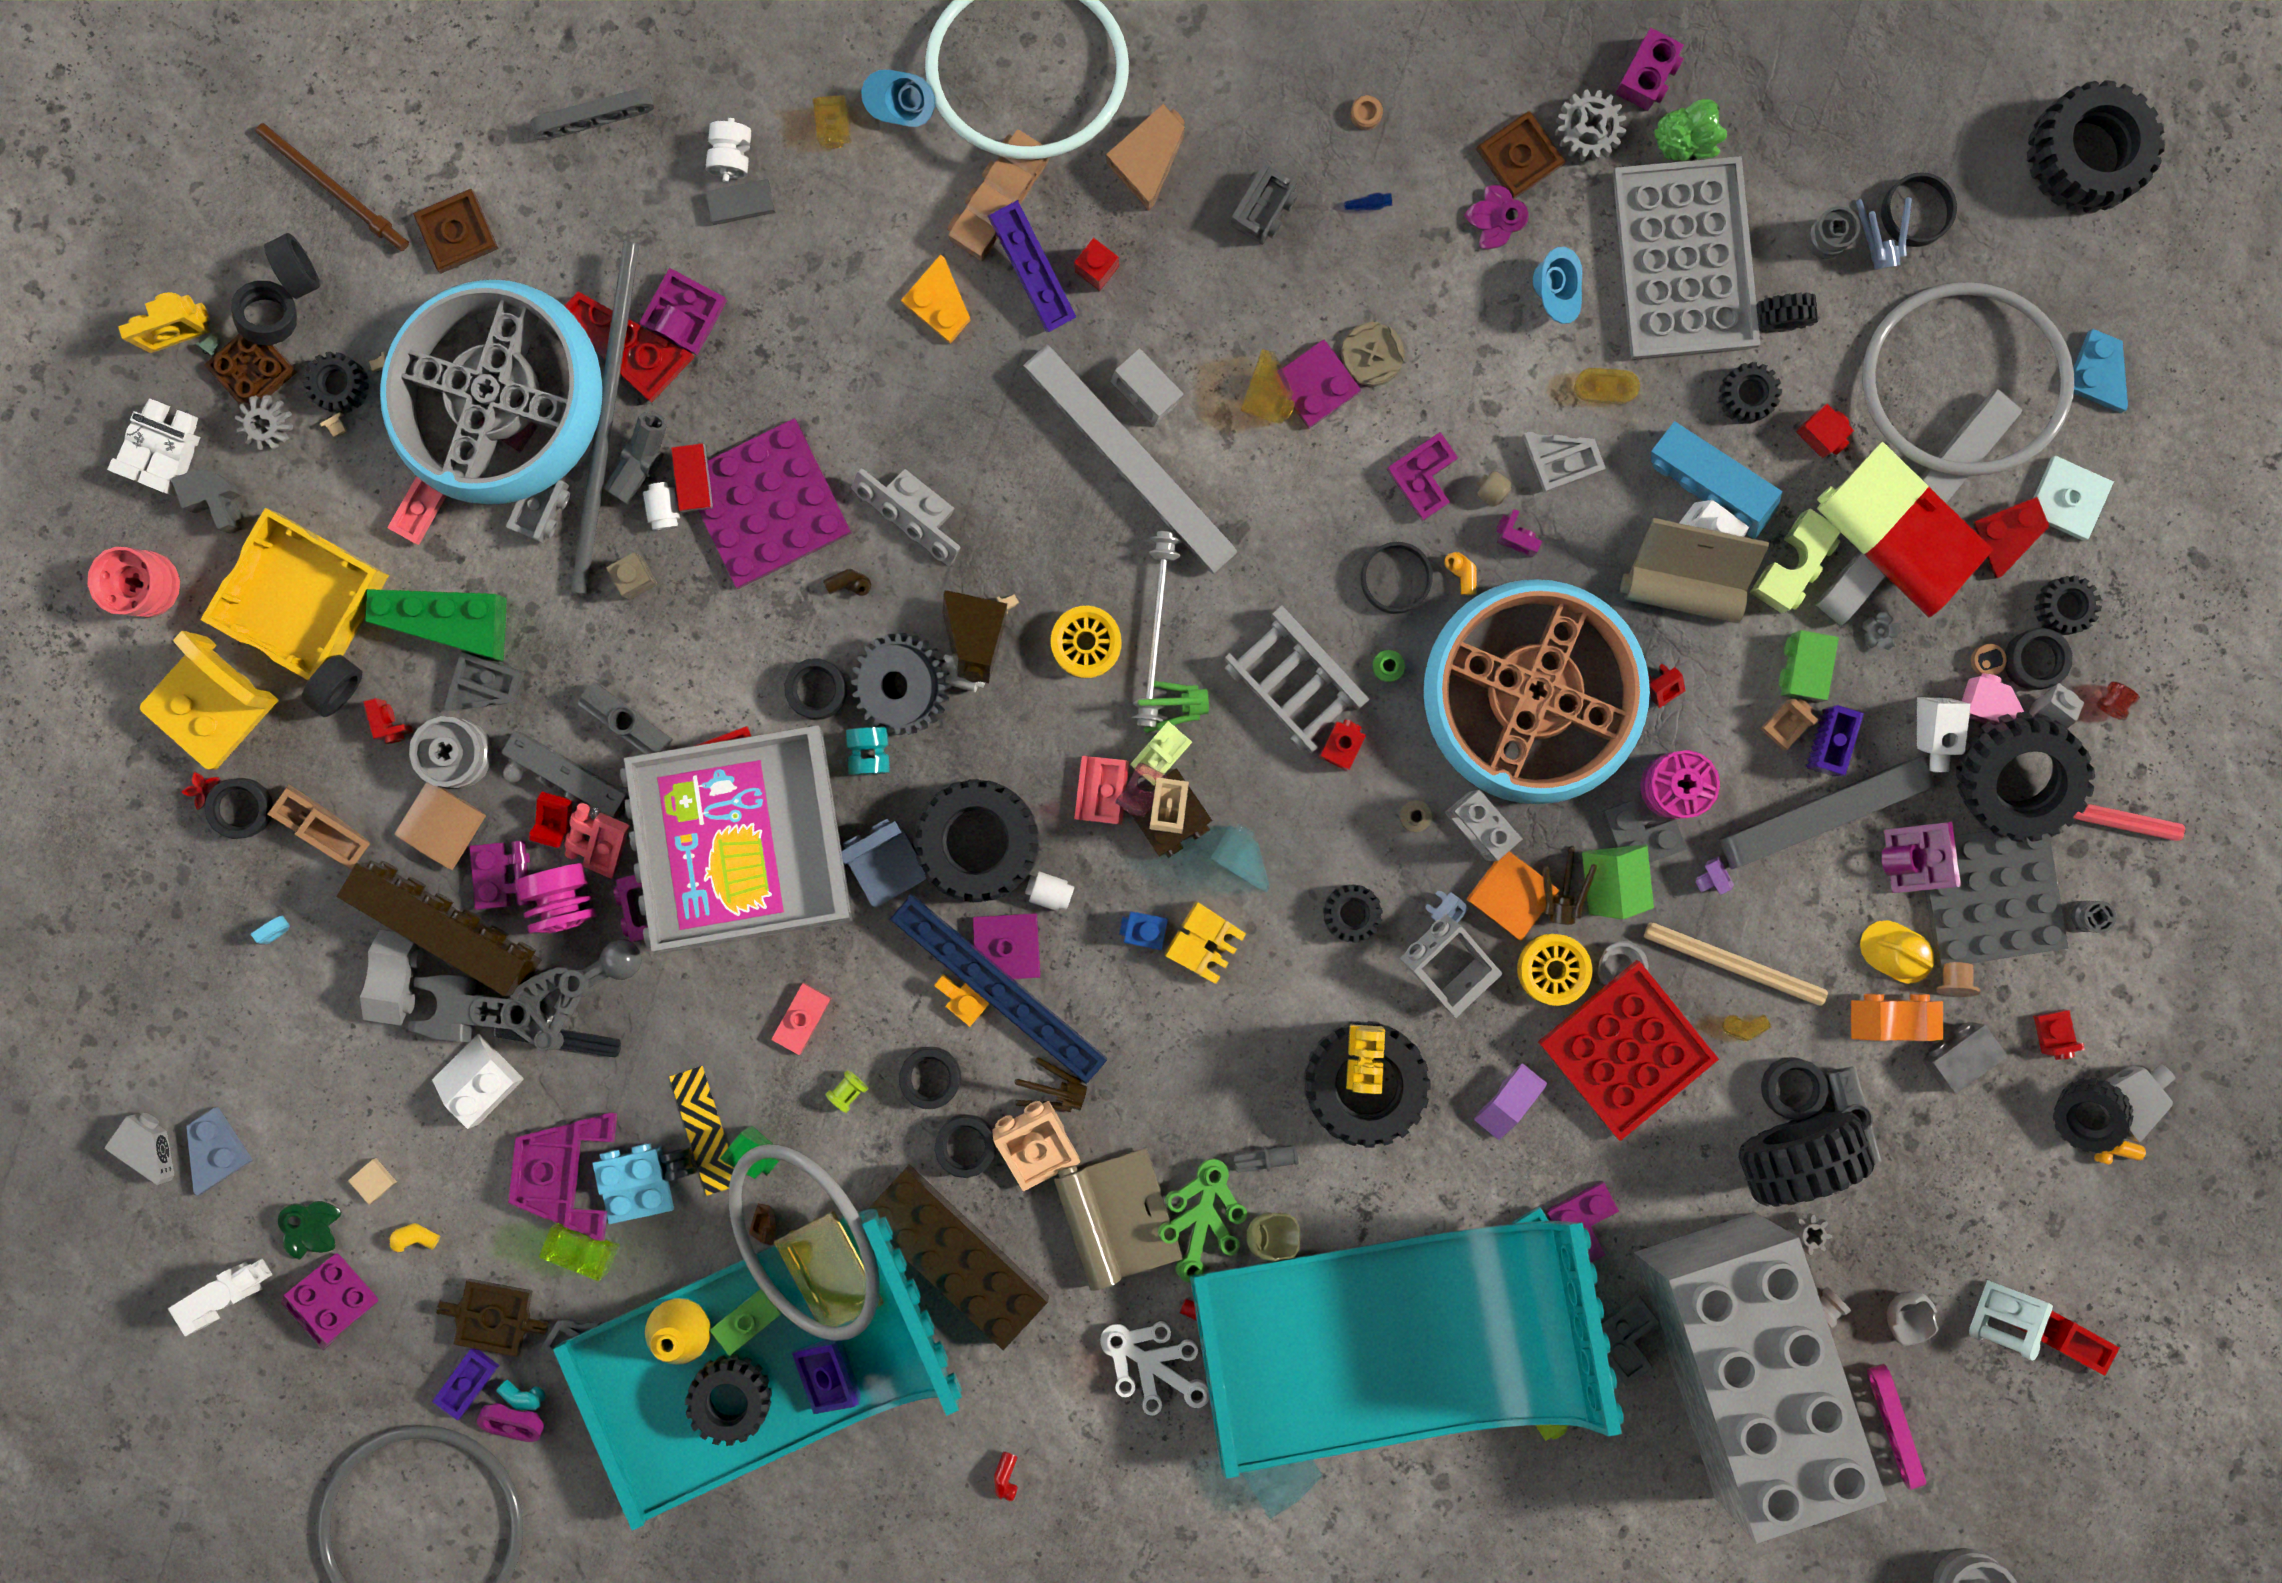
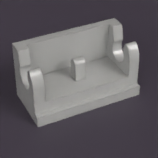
M1140 348L1114 371L1110 381L1154 427L1178 405L1177 402L1184 395Z

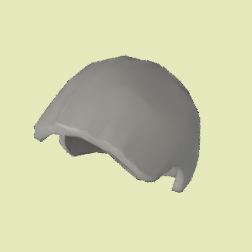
M1916 1291L1902 1292L1889 1302L1886 1309L1888 1327L1901 1345L1910 1346L1925 1342L1938 1331L1935 1319L1937 1310L1933 1302L1925 1294Z

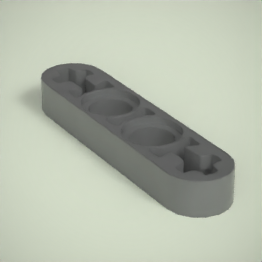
M644 88L634 89L541 114L532 118L530 123L535 139L550 140L646 114L654 109L650 90Z

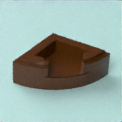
M758 1203L749 1235L763 1244L773 1245L776 1233L773 1210L769 1205Z

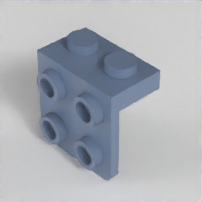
M888 819L871 828L873 834L862 839L858 835L843 843L845 849L841 851L843 863L849 864L871 905L875 907L888 902L927 879L924 876L925 872L919 866L916 859L918 855L898 821L890 823Z

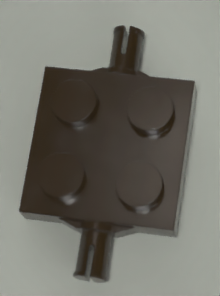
M471 1278L466 1280L464 1294L458 1304L440 1300L437 1306L439 1309L436 1311L438 1315L455 1317L456 1333L453 1345L514 1357L520 1355L523 1337L527 1331L546 1335L548 1330L546 1327L549 1325L548 1321L530 1318L529 1307L532 1290Z

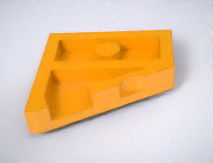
M940 254L903 297L901 302L951 344L971 319L947 262Z

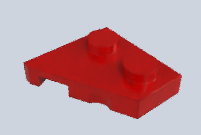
M2038 497L1973 522L1977 534L1994 549L1987 559L1996 579L2002 577L2049 528V523Z

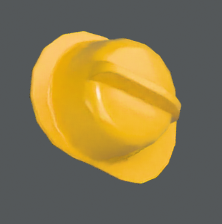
M1889 920L1877 921L1869 925L1862 933L1860 940L1861 954L1865 961L1876 970L1906 984L1917 983L1925 979L1931 972L1934 965V951L1930 943L1920 934Z

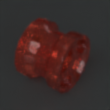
M2114 681L2110 682L2107 687L2108 693L2105 697H2101L2096 705L2107 715L2118 720H2126L2129 716V708L2131 705L2137 704L2140 696L2124 684Z

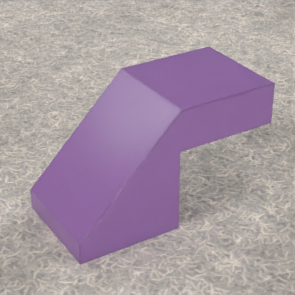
M1522 1063L1503 1080L1497 1095L1477 1113L1474 1120L1500 1140L1521 1120L1545 1089L1547 1083Z

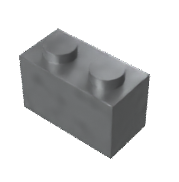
M1967 1022L1954 1031L1955 1036L1947 1042L1941 1041L1928 1050L1930 1054L1922 1059L1944 1091L1957 1094L2008 1057L1985 1024Z

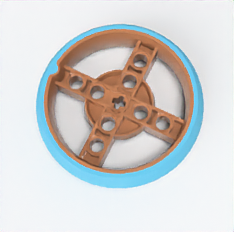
M1534 579L1506 583L1491 588L1467 602L1452 616L1438 635L1427 662L1424 678V705L1432 735L1445 758L1457 772L1479 789L1499 798L1518 803L1547 804L1565 801L1580 796L1606 781L1620 768L1635 748L1645 725L1649 708L1650 688L1646 661L1641 647L1627 623L1614 609L1597 596L1579 587L1552 580ZM1524 604L1554 606L1539 644H1527L1517 647L1502 658H1499L1464 643L1466 637L1480 623L1502 610ZM1584 620L1599 632L1615 656L1622 680L1623 696L1621 709L1584 694L1581 673L1569 657ZM1560 624L1567 628L1568 638L1566 641L1556 638L1554 634L1556 625ZM1544 654H1550L1555 658L1556 666L1554 670H1547L1543 667L1541 660ZM1472 658H1478L1484 663L1485 668L1481 675L1474 674L1470 670L1469 663ZM1505 670L1512 673L1514 683L1511 687H1504L1500 683L1499 675L1501 671ZM1450 673L1487 688L1491 709L1497 720L1504 726L1488 764L1482 761L1469 748L1455 725L1449 703ZM1538 684L1540 686L1539 691L1543 693V696L1533 699V692L1529 690V687H1534ZM1561 696H1568L1572 700L1573 708L1571 712L1566 713L1560 709L1559 699ZM1592 708L1598 709L1602 714V722L1598 726L1592 724L1589 720L1588 715ZM1521 712L1529 715L1531 719V725L1527 730L1521 729L1517 725L1516 718ZM1570 725H1574L1609 740L1594 759L1569 774L1538 780L1518 778L1534 739H1546L1556 736ZM1507 742H1513L1518 747V756L1514 760L1507 758L1504 754V746Z

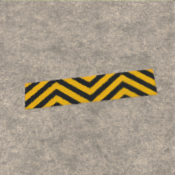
M703 1066L669 1076L706 1195L729 1189L734 1168L720 1159L728 1149V1144Z

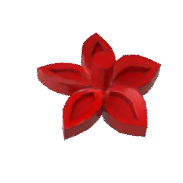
M194 772L192 776V784L194 786L185 788L182 793L190 797L196 796L194 804L196 809L200 810L205 805L209 792L215 785L219 784L220 777H211L205 780L201 774Z

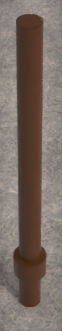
M261 123L258 125L256 133L367 223L371 232L379 238L384 237L400 251H404L408 247L409 241L392 228V223L382 215L377 216L266 124Z

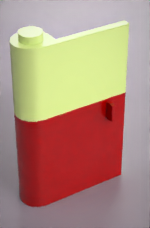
M1883 441L1837 489L1830 486L1817 499L1821 503L1817 510L1928 618L1936 614L1950 601L1994 550Z

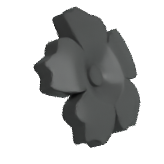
M1880 611L1877 618L1870 617L1868 620H1864L1862 628L1869 632L1864 635L1865 645L1874 648L1878 644L1880 649L1886 650L1895 647L1893 638H1898L1899 634L1903 631L1901 623H1892L1893 617L1889 615L1888 611Z

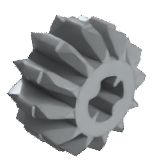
M270 395L263 396L262 400L257 396H252L249 398L250 404L245 402L240 404L239 408L244 414L235 415V420L243 423V426L237 429V433L242 434L246 432L248 434L245 438L246 444L249 445L256 440V446L259 450L265 449L267 444L271 449L279 447V441L286 442L289 439L285 431L292 430L293 424L285 422V419L292 416L290 411L284 413L280 411L284 404L281 400L272 405ZM268 419L270 425L261 426L259 420Z

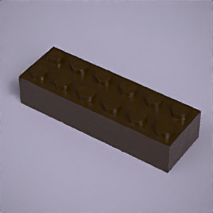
M374 861L356 863L336 896L503 996L513 995L520 984L532 978L542 959L534 955L536 950L523 942L513 943L507 939L509 934L493 925L490 928L479 923L481 918L475 913L466 909L462 912L452 907L454 902L439 893H436L435 896L424 890L425 884L412 877H408L406 880L397 874L398 868L385 861L380 863Z
M910 1164L868 1207V1209H876L880 1218L886 1216L893 1231V1239L890 1240L893 1248L899 1247L904 1258L1003 1351L1048 1303L1049 1295Z

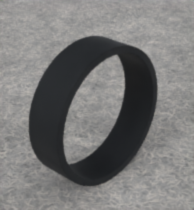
M1920 172L1907 175L1899 180L1887 192L1881 206L1883 225L1888 234L1899 242L1900 229L1894 222L1891 214V199L1897 187L1908 182H1923L1934 187L1942 195L1947 208V218L1943 229L1939 234L1929 238H1916L1907 235L1906 246L1911 247L1926 246L1938 240L1951 228L1957 214L1956 197L1947 182L1934 174Z
M1390 542L1375 549L1365 561L1361 572V586L1367 600L1377 609L1391 614L1405 613L1416 608L1429 594L1433 582L1432 567L1426 555L1416 546L1405 542ZM1385 549H1406L1414 553L1423 563L1427 574V584L1422 597L1413 605L1404 608H1391L1378 602L1370 593L1366 582L1368 564L1377 553Z

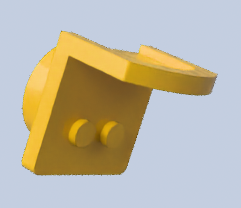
M181 631L173 641L185 655L141 703L140 710L205 769L216 770L279 700L268 691L256 689L247 677L237 672L214 652L213 649L217 645L210 638Z

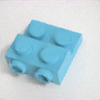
M645 1143L631 1147L632 1153L620 1155L619 1150L601 1153V1159L593 1162L599 1195L603 1194L609 1224L674 1210L669 1181H665L664 1173L666 1172L665 1164L660 1162L659 1155L663 1154L661 1146L652 1148L651 1143Z

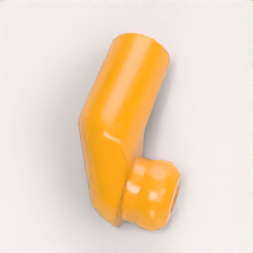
M1460 552L1449 553L1444 563L1446 568L1460 578L1461 595H1476L1477 577L1475 564Z
M2124 1140L2123 1144L2119 1147L2116 1146L2112 1151L2095 1153L2094 1160L2110 1165L2113 1162L2114 1154L2141 1161L2146 1155V1150L2142 1145Z

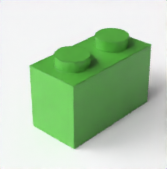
M1800 630L1792 633V636L1787 638L1784 648V655L1788 656L1786 669L1783 668L1779 676V687H1782L1781 696L1817 703L1828 700L1839 637Z

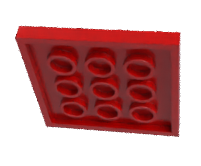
M1635 960L1538 1041L1544 1051L1619 1141H1622L1719 1060L1638 960Z

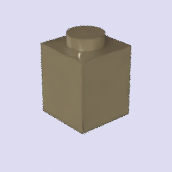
M635 552L606 567L621 596L629 600L658 585L644 558Z

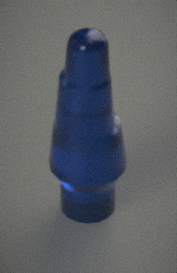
M1380 192L1344 202L1345 210L1355 211L1381 210L1384 207L1393 206L1391 193L1382 194Z

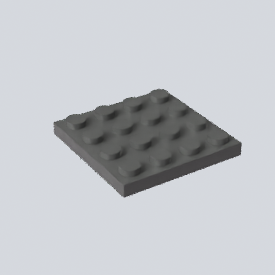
M1991 830L1954 836L1961 886L1925 890L1938 968H1944L1946 963L1961 962L1972 964L2069 948L2051 840L2048 833L2042 835V840L2031 842L2027 836H2024L2022 842L2011 841L2007 835L2001 838L1993 834Z

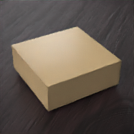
M377 1158L372 1159L348 1180L369 1205L374 1203L397 1183Z

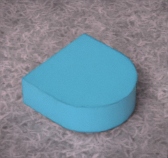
M279 916L251 933V936L256 943L270 944L288 931L290 925L284 916Z

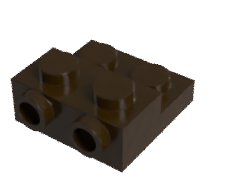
M1177 768L1162 777L1185 781ZM1153 784L1124 803L1159 857L1165 853L1167 858H1170L1184 848L1181 844L1183 840L1189 836L1196 840L1210 831L1207 824L1213 821L1189 785L1182 834L1149 829L1155 786Z

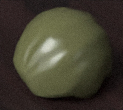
M1271 1212L1260 1214L1251 1221L1246 1231V1239L1250 1251L1257 1258L1264 1261L1272 1262L1292 1259L1299 1251L1301 1240L1300 1227L1295 1217H1292L1290 1214Z

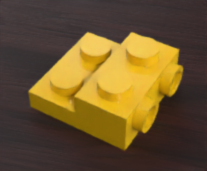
M167 292L157 295L154 301L145 303L149 316H135L128 320L129 323L118 326L123 340L149 353H153L210 333L207 324L210 318L206 307L202 303L194 304L189 295L181 297L176 293Z

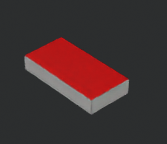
M702 443L671 447L679 511L682 513L713 509L705 445Z

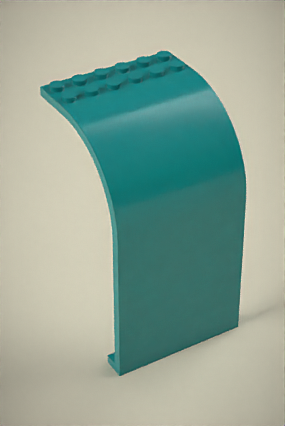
M876 1209L857 1212L876 1256L880 1293L876 1313L869 1326L861 1334L851 1339L842 1340L861 1392L859 1405L855 1407L813 1414L792 1352L825 1339L806 1332L782 1313L733 1353L739 1355V1360L744 1361L745 1357L752 1359L750 1364L754 1367L759 1364L763 1368L762 1375H768L770 1380L768 1387L772 1388L771 1406L758 1432L754 1436L749 1435L745 1442L740 1443L739 1440H736L734 1445L726 1446V1441H721L719 1445L712 1444L714 1438L708 1436L704 1440L699 1437L702 1433L699 1428L696 1431L692 1429L690 1425L693 1420L692 1418L687 1419L686 1410L688 1405H685V1399L693 1379L698 1371L702 1370L704 1365L710 1360L714 1362L718 1356L725 1355L727 1359L731 1355L727 1354L711 1333L706 1349L695 1360L680 1365L665 1363L655 1357L647 1345L645 1338L646 1323L650 1314L657 1306L674 1298H682L699 1304L706 1313L712 1328L760 1289L744 1259L563 1341L553 1349L632 1531L644 1526L647 1520L883 1411L928 1398H939L946 1416L959 1411V1399L963 1398L961 1385L955 1372L948 1374L946 1369L949 1366L947 1362L948 1356L942 1342H934L932 1337L935 1334L933 1330L935 1329L927 1309L921 1312L918 1303L921 1302L920 1292L914 1279L907 1280L904 1274L907 1271V1263L899 1247L893 1249L890 1242L893 1239V1231L886 1216L880 1218ZM844 1217L820 1225L756 1253L765 1272L778 1290L793 1306L809 1318L827 1326L843 1327L853 1323L859 1317L866 1295L865 1271L857 1242ZM721 1384L714 1387L711 1391V1400L714 1407L723 1414L737 1415L745 1411L748 1406L744 1392L735 1385Z
M1538 1221L1437 1233L1190 1276L1221 1474L1226 1479L1239 1477V1473L1449 1434L1500 1427L1571 1425L1584 1427L1608 1437L1622 1434L1620 1424H1623L1624 1417L1620 1404L1616 1403L1614 1389L1617 1388V1379L1613 1368L1609 1367L1607 1354L1610 1353V1342L1607 1334L1602 1330L1601 1318L1604 1317V1309L1600 1298H1596L1594 1284L1597 1283V1272L1594 1264L1590 1263L1588 1249L1591 1247V1240L1588 1230L1583 1228V1223L1568 1221Z

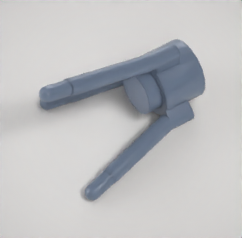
M1910 197L1905 199L1898 246H1895L1894 240L1882 242L1875 212H1869V223L1863 201L1861 199L1856 201L1858 213L1870 248L1874 270L1901 265L1900 257L1907 256L1906 239L1912 203Z

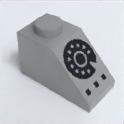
M137 1113L126 1116L104 1149L156 1185L171 1181L175 1175L167 1131L159 1126V1121L150 1114Z

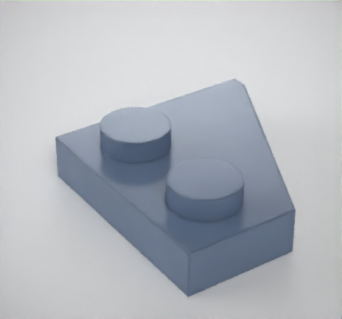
M219 1107L211 1109L186 1126L195 1196L205 1193L253 1161Z

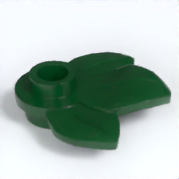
M315 1201L307 1206L298 1203L285 1206L279 1213L278 1226L284 1233L283 1246L286 1252L300 1260L308 1249L318 1253L334 1250L336 1246L335 1238L328 1226L336 1221L342 1212L336 1206L324 1201ZM296 1216L300 1219L301 1223L292 1225L288 1219Z

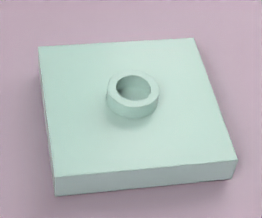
M2058 456L2051 457L2033 498L2038 497L2049 526L2082 541H2086L2092 533L2114 482Z

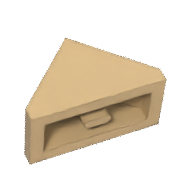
M1157 777L1149 829L1182 834L1189 782Z

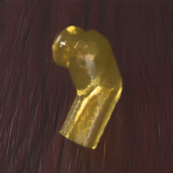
M1764 1014L1750 1022L1742 1020L1736 1015H1729L1722 1023V1028L1728 1036L1743 1042L1750 1041L1772 1028Z

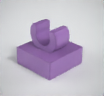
M1719 856L1707 861L1705 867L1708 872L1698 876L1697 880H1695L1701 892L1715 886L1720 895L1732 890L1734 885Z

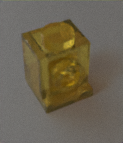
M845 95L813 98L816 134L820 146L825 145L826 148L836 149L843 147L845 143H852L849 106ZM837 119L832 125L826 124V120Z

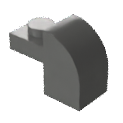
M194 470L171 479L182 509L192 513L210 509L218 530L229 534L242 530L239 519H241L239 508L231 500L243 495L234 482L207 470Z

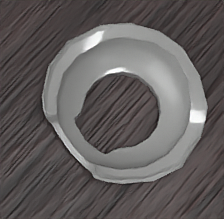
M1630 941L1616 942L1605 949L1599 962L1598 976L1604 986L1615 978L1605 970V962L1609 955L1625 954L1630 958L1631 963L1638 960L1648 970L1647 957L1639 946Z

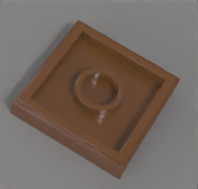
M1530 110L1476 148L1501 186L1509 190L1513 200L1562 167L1566 162Z
M468 189L413 213L434 265L440 274L499 249L477 196L472 189Z

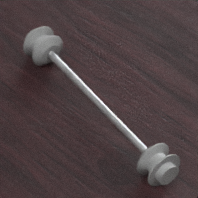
M1158 531L1157 536L1150 537V540L1156 543V549L1149 551V554L1155 560H1160L1161 562L1146 698H1139L1138 700L1153 699L1167 561H1174L1180 557V554L1175 552V545L1182 543V540L1176 539V533ZM1138 700L1133 702V705L1139 708L1138 714L1131 717V719L1137 720V726L1156 727L1157 722H1163L1157 716L1159 709L1165 706H1139Z

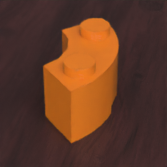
M1866 993L1864 994V1000H1851V1039L1874 1041L1943 1040V1001L1930 1000V994H1910V1000L1884 999V994Z

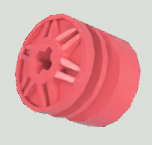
M113 547L103 551L94 559L88 571V588L91 597L98 606L112 614L155 617L164 614L174 605L179 595L180 578L172 562L157 552L128 547Z

